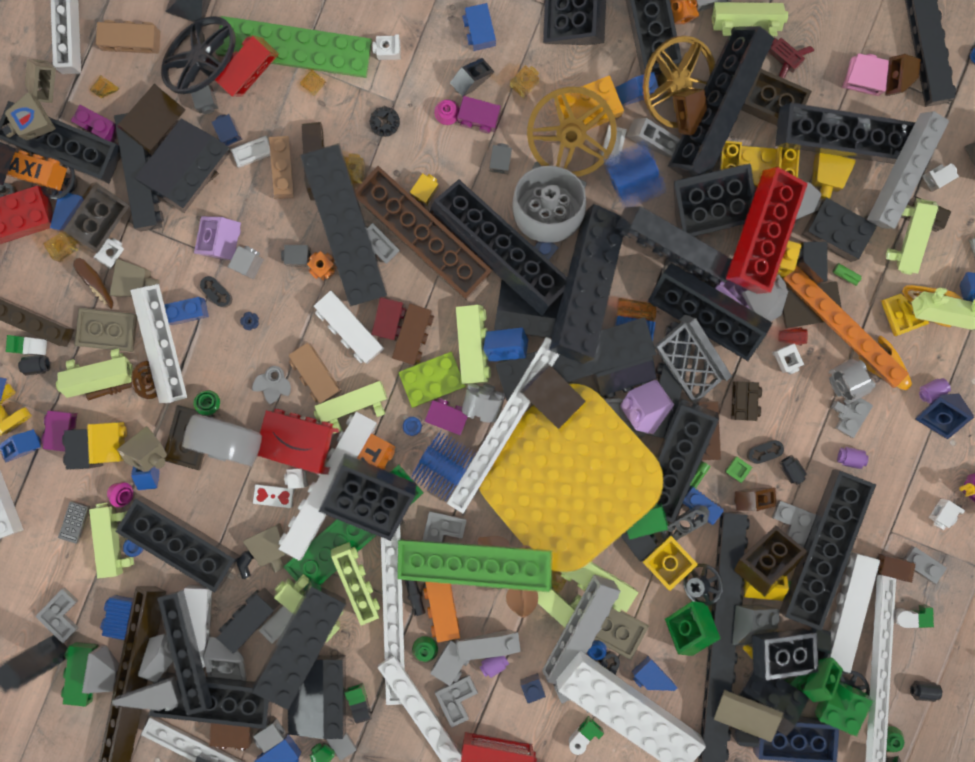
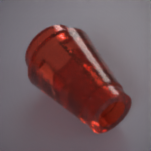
M799 327L779 331V342L795 343V345L799 346L807 344V329Z

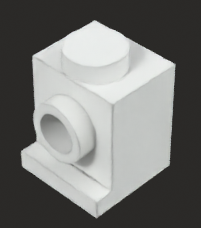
M399 34L395 36H376V42H373V54H377L378 60H401Z
M950 163L945 167L941 164L922 175L931 192L956 179L959 175L955 165Z
M115 238L107 239L100 251L95 254L94 259L111 269L116 259L119 258L124 250L121 247L122 243ZM108 249H112L114 251V254L112 256H108L106 254V251Z
M795 343L772 352L782 373L788 372L789 375L799 371L800 366L804 365ZM785 357L790 359L788 364L785 361Z
M300 468L286 469L287 473L284 474L285 485H288V489L308 486L306 470Z
M940 499L929 518L934 521L933 525L944 530L946 527L950 528L958 519L957 515L959 513L963 514L965 510L949 500Z

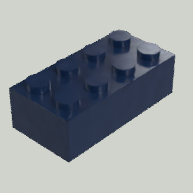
M800 717L796 726L787 736L776 731L772 742L758 737L759 747H753V753L759 760L837 762L839 729L821 722L818 718Z

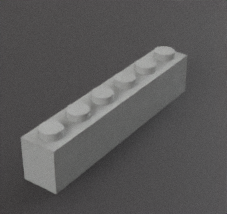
M934 111L920 113L867 218L868 221L881 228H896L949 123L948 119Z
M593 575L542 670L547 682L557 685L556 679L579 651L586 654L588 649L591 648L594 638L601 630L605 618L609 615L610 609L619 597L620 590L613 580Z

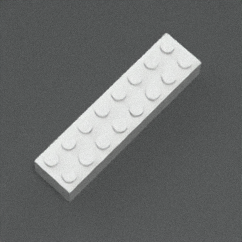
M581 651L556 679L560 693L661 762H694L706 748L702 736Z

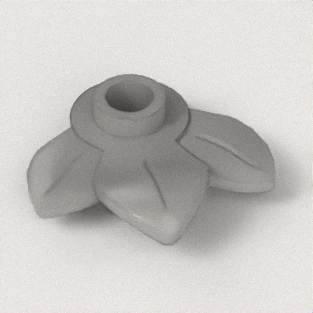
M271 366L266 370L265 374L256 377L252 390L257 392L264 391L267 402L272 404L278 400L280 394L289 396L291 385L284 378V371L280 367ZM274 372L278 373L277 379L272 378Z

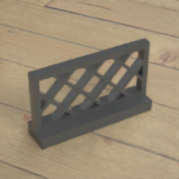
M684 315L680 319L681 323L654 347L689 400L696 404L722 380L728 381L732 375L696 318ZM683 329L686 332L685 341L678 340L679 332ZM668 342L672 343L670 353H665L662 347ZM677 343L684 344L682 354H675ZM689 344L695 346L694 355H687ZM674 357H681L680 368L673 366ZM686 358H693L692 368H685ZM698 359L705 361L703 369H696ZM684 371L691 372L689 382L683 381ZM696 372H702L701 383L694 382ZM707 373H712L715 377L710 383H706ZM693 385L700 386L699 393L695 396L692 394Z

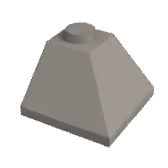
M806 182L808 185L796 220L817 211L820 207L821 200L819 199L821 193L809 182Z
M779 274L776 276L771 293L756 294L746 290L742 294L749 309L769 321H773L782 315L788 290Z
M210 637L204 655L207 676L246 681L244 658L237 650L233 654L217 637Z
M102 645L89 653L82 693L114 691L119 662L106 645Z

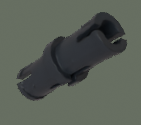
M404 580L408 592L407 598L412 605L413 615L425 614L426 611L421 597L423 595L419 590L417 581Z

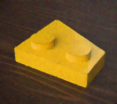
M902 294L881 300L894 336L930 324L928 320L915 318L912 305L908 303V300Z

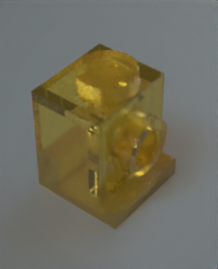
M525 65L510 80V87L524 99L539 83V72L534 67L530 66L528 68ZM524 76H527V77L529 78V80H528V81H524V80H523V77H524Z
M350 153L349 157H345V161L352 182L361 184L364 177L365 161L363 158H360L359 154ZM351 164L356 165L354 170L349 169Z
M59 233L43 243L51 258L58 262H62L64 258L78 250L76 247L78 243L63 233Z

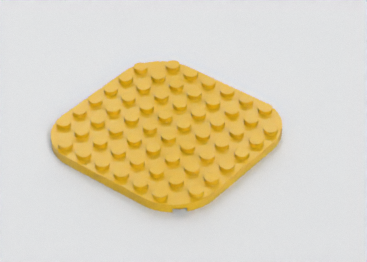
M580 384L569 385L586 402L559 429L534 405L522 415L479 487L486 501L524 546H530L532 549L552 550V570L559 572L576 571L593 561L655 506L660 498L663 487L662 469L652 452L596 391Z

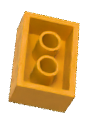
M610 75L581 86L600 95L610 106L615 119L622 116L624 109ZM565 94L575 119H578L599 105L593 98L584 94ZM559 95L557 97L565 119L569 117L562 96ZM603 107L584 119V124L586 125L604 110ZM607 114L603 115L590 129L610 122Z

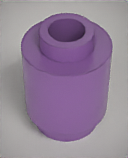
M937 378L921 386L919 396L924 402L931 404L940 395L948 394L951 391V387L946 379Z
M845 447L840 448L837 462L842 463L843 466L862 469L863 466H867L869 457L864 450Z
M505 656L485 658L481 661L482 666H480V669L485 677L489 675L492 678L505 670L509 662Z

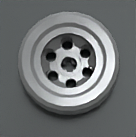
M541 166L525 173L515 188L512 202L513 216L517 227L529 238L546 243L559 242L572 236L579 229L586 210V195L582 182L569 170L556 166ZM534 204L539 205L537 208L532 207ZM561 210L563 213L557 214L556 211ZM542 213H548L549 216L544 217Z
M195 414L191 416L187 425L182 447L209 454L208 457L225 462L227 459L253 466L260 449L262 435L259 432Z

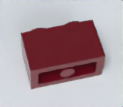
M380 298L371 335L396 341V337H399L402 328L399 326L400 320L404 319L407 308H404V303Z

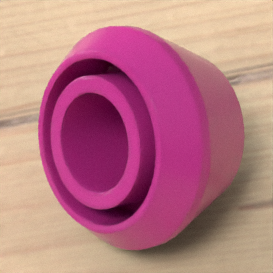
M444 99L436 105L434 114L439 123L452 125L458 120L460 107L455 101Z
M126 482L114 483L109 487L107 497L114 507H124L133 498V488Z

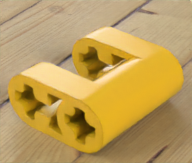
M11 384L5 385L0 402V436L8 434L32 417L26 407L9 416L1 405L16 393Z

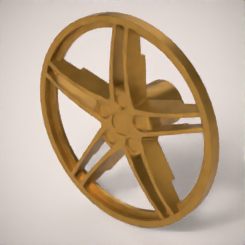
M676 36L666 40L654 51L646 66L643 79L644 100L652 117L664 126L678 128L677 122L664 119L653 106L678 93L689 89H698L692 88L693 82L706 85L707 81L690 77L700 51L708 63L710 75L716 64L709 48L697 38ZM678 42L690 43L691 46L688 52H685L677 67L664 50ZM657 60L662 73L657 79L658 88L650 95L649 79L652 67ZM665 91L668 92L663 96L659 97L656 101L651 102L652 100L663 94ZM673 96L674 113H676L675 103H674V96Z
M578 86L562 87L545 95L534 107L527 127V139L530 150L541 166L551 165L540 156L534 140L561 142L556 167L560 166L564 147L570 148L563 167L566 170L575 147H579L599 158L595 164L586 169L570 171L577 177L592 173L606 162L605 159H608L613 151L617 136L615 117L608 103L594 91ZM565 94H584L593 98L599 105L578 119H575ZM558 95L562 96L569 114L568 118L564 119ZM554 98L560 125L533 128L540 109L549 100ZM603 107L604 110L589 123L584 124V119ZM605 114H607L611 126V136L607 149L603 148L586 134V131ZM557 130V136L533 135V132ZM587 139L604 152L603 156L583 144L584 141Z

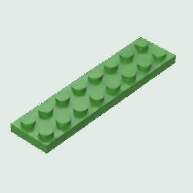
M221 16V18L229 22L235 31L236 43L234 52L240 51L243 47V41L248 36L262 37L279 53L271 64L367 78L372 47L371 38ZM229 36L216 50L217 56L225 57L230 44Z
M400 539L398 540L397 579L550 592L552 582V550Z

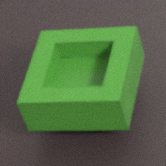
M735 456L724 472L742 483L753 467Z

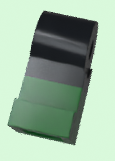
M364 683L348 687L345 691V696L352 710L355 723L358 724L371 720L372 714Z

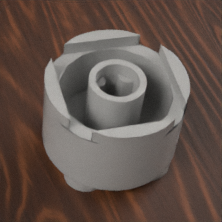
M850 359L829 370V374H832V377L829 378L831 387L838 397L842 396L845 398L843 402L846 404L871 393L872 389L875 388V383L867 374L866 365L862 360Z
M470 383L466 390L462 413L474 419V415L481 417L480 421L496 422L502 410L505 394L495 391V387L489 384H484L482 387Z

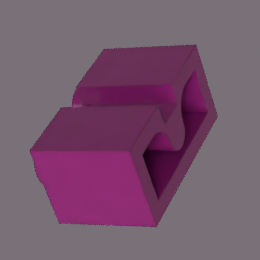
M463 96L458 114V123H461L460 125L465 128L479 127V131L483 133L495 132L501 106Z
M81 104L79 105L71 122L100 138L114 143L117 137L115 123Z
M440 398L437 401L432 400L424 422L461 435L468 416L462 413V407L458 405L455 408L448 406V401Z
M56 410L47 411L44 417L45 433L41 439L43 449L65 452L62 436L64 435V430H74L76 428L77 413Z

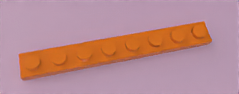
M797 265L792 273L783 278L785 284L892 388H896L909 375L899 363Z

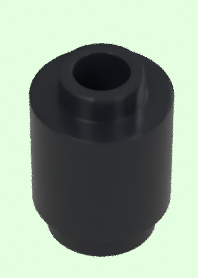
M43 355L22 357L18 363L19 371L24 376L44 374L46 371H50L51 367L48 356Z
M793 455L779 462L781 470L791 484L795 483L797 485L806 480L807 472Z
M914 681L910 686V693L915 700L936 702L942 698V688L935 682Z

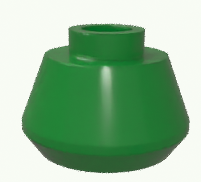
M201 391L194 398V408L201 415H212L220 407V398L214 391Z
M422 636L413 643L412 654L419 662L427 663L434 660L437 656L438 646L431 637Z
M888 726L886 752H899L905 744L904 735L899 728Z
M318 743L311 748L310 760L311 762H330L335 756V750L325 743L322 745Z

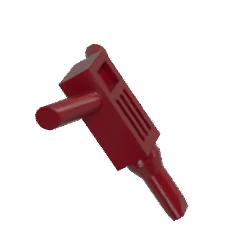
M775 38L769 50V53L782 64L778 76L784 79L788 70L794 73L805 60L804 55L814 52L811 46L795 50L783 38L779 40Z

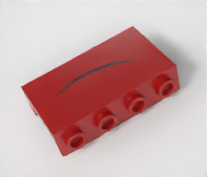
M274 408V411L266 410L260 431L262 440L257 456L313 473L329 475L330 467L324 465L333 432L338 433L339 429L334 428L333 423L322 421L319 424L317 419L306 417L305 420L301 419L300 414L290 412L289 415H285V410Z

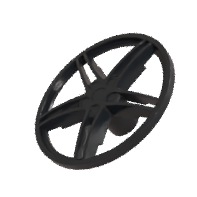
M216 16L202 18L186 27L173 40L165 53L161 66L163 83L171 91L177 94L194 93L209 85L222 73L233 55L236 43L235 31L229 22ZM211 24L223 26L205 40L202 27ZM190 35L191 50L174 55L179 45ZM229 36L230 44L223 61L220 62L212 54ZM170 68H184L177 87L170 81ZM199 71L208 77L201 83L188 88L190 83L194 82Z

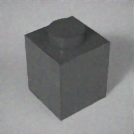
M210 84L199 91L191 93L195 109L200 114H210L219 108L213 87Z
M503 143L493 145L489 172L508 174L512 148L509 145Z
M284 245V250L281 251V260L284 261L286 266L309 267L307 263L311 256V248L308 245Z

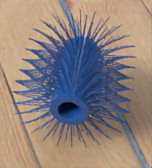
M642 145L641 149L637 146L635 150L637 152H629V154L627 152V155L622 156V158L607 166L608 171H610L608 172L610 173L609 180L613 185L614 191H616L618 197H621L619 201L624 200L621 203L630 202L633 204V202L636 200L638 202V199L643 198V196L647 199L650 194L649 192L654 191V189L657 190L656 193L659 189H662V181L659 180L661 177L655 163L656 160L654 161L650 157L651 151L649 154V150L645 151L647 150V148L645 149L646 145L644 147Z
M439 432L419 460L418 466L415 468L413 475H411V479L419 469L414 481L421 474L417 482L418 484L426 474L421 483L422 485L431 473L424 486L425 488L431 478H433L428 487L430 489L437 476L440 475L432 491L443 477L444 479L441 481L435 494L446 479L447 481L439 495L448 482H450L442 496L443 498L453 483L454 486L446 497L447 499L467 471V467L474 455L465 468L463 466L471 452L462 465L460 463L468 449L458 463L456 462L464 448L455 461H453L461 447L460 445L450 459L458 445L457 442L450 454H448L454 443L453 441L446 450L451 438L447 441L441 452H439L445 440H447V437H445L439 446L445 434L443 433L439 441H437L438 436H440Z

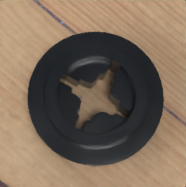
M383 106L376 108L371 113L369 122L375 134L381 137H388L396 133L400 126V118L392 107ZM388 115L390 124L385 123L381 127L382 122L379 118H385Z

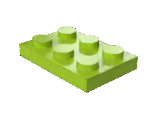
M452 351L398 372L412 408L465 388V384H462L461 374Z

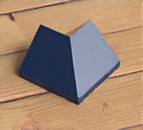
M956 393L940 395L917 415L915 420L949 439L970 422L974 415L961 395Z

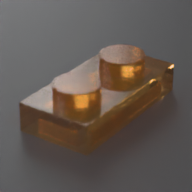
M619 298L617 316L635 319L645 317L647 321L655 322L656 306L647 302Z

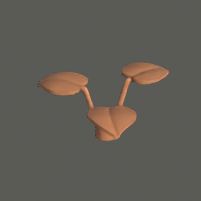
M501 536L478 538V545L511 547L509 541ZM527 545L520 547V548L532 549L530 546H527ZM509 589L506 594V602L513 612L525 618L535 610L538 603V593L531 590Z

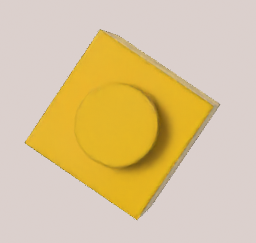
M422 173L411 189L410 195L427 206L439 189L438 180L430 174L426 176Z

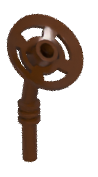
M149 361L140 362L135 366L130 383L86 393L87 400H93L108 394L121 393L122 390L132 387L136 394L144 399L158 397L156 390L152 394H146V392L152 391L155 388ZM147 366V369H142L138 372L141 367Z

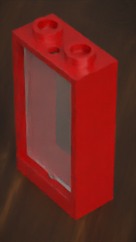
M469 732L464 734L461 762H537L536 752L533 751V744Z

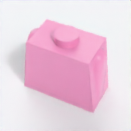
M857 54L850 59L842 88L880 96L886 91L889 60L877 58L873 54Z

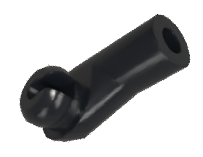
M249 550L244 551L237 560V567L242 579L251 576L248 565L254 557Z

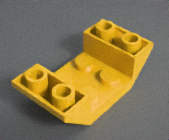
M726 141L721 151L720 170L751 163L754 187H758L763 170L779 167L798 178L800 150L778 147L777 149L742 146V142Z

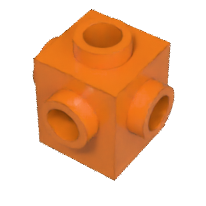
M670 0L675 24L684 25L699 17L696 0Z
M321 251L319 253L315 252L309 257V262L307 263L310 267L308 270L310 274L316 279L320 277L323 281L329 279L337 268L333 264L334 258L328 252L326 254ZM323 261V267L318 268L317 265Z

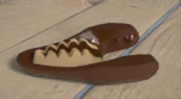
M75 259L73 268L92 289V293H96L95 296H99V300L103 301L104 305L107 304L112 310L114 306L113 299L97 271L84 259Z

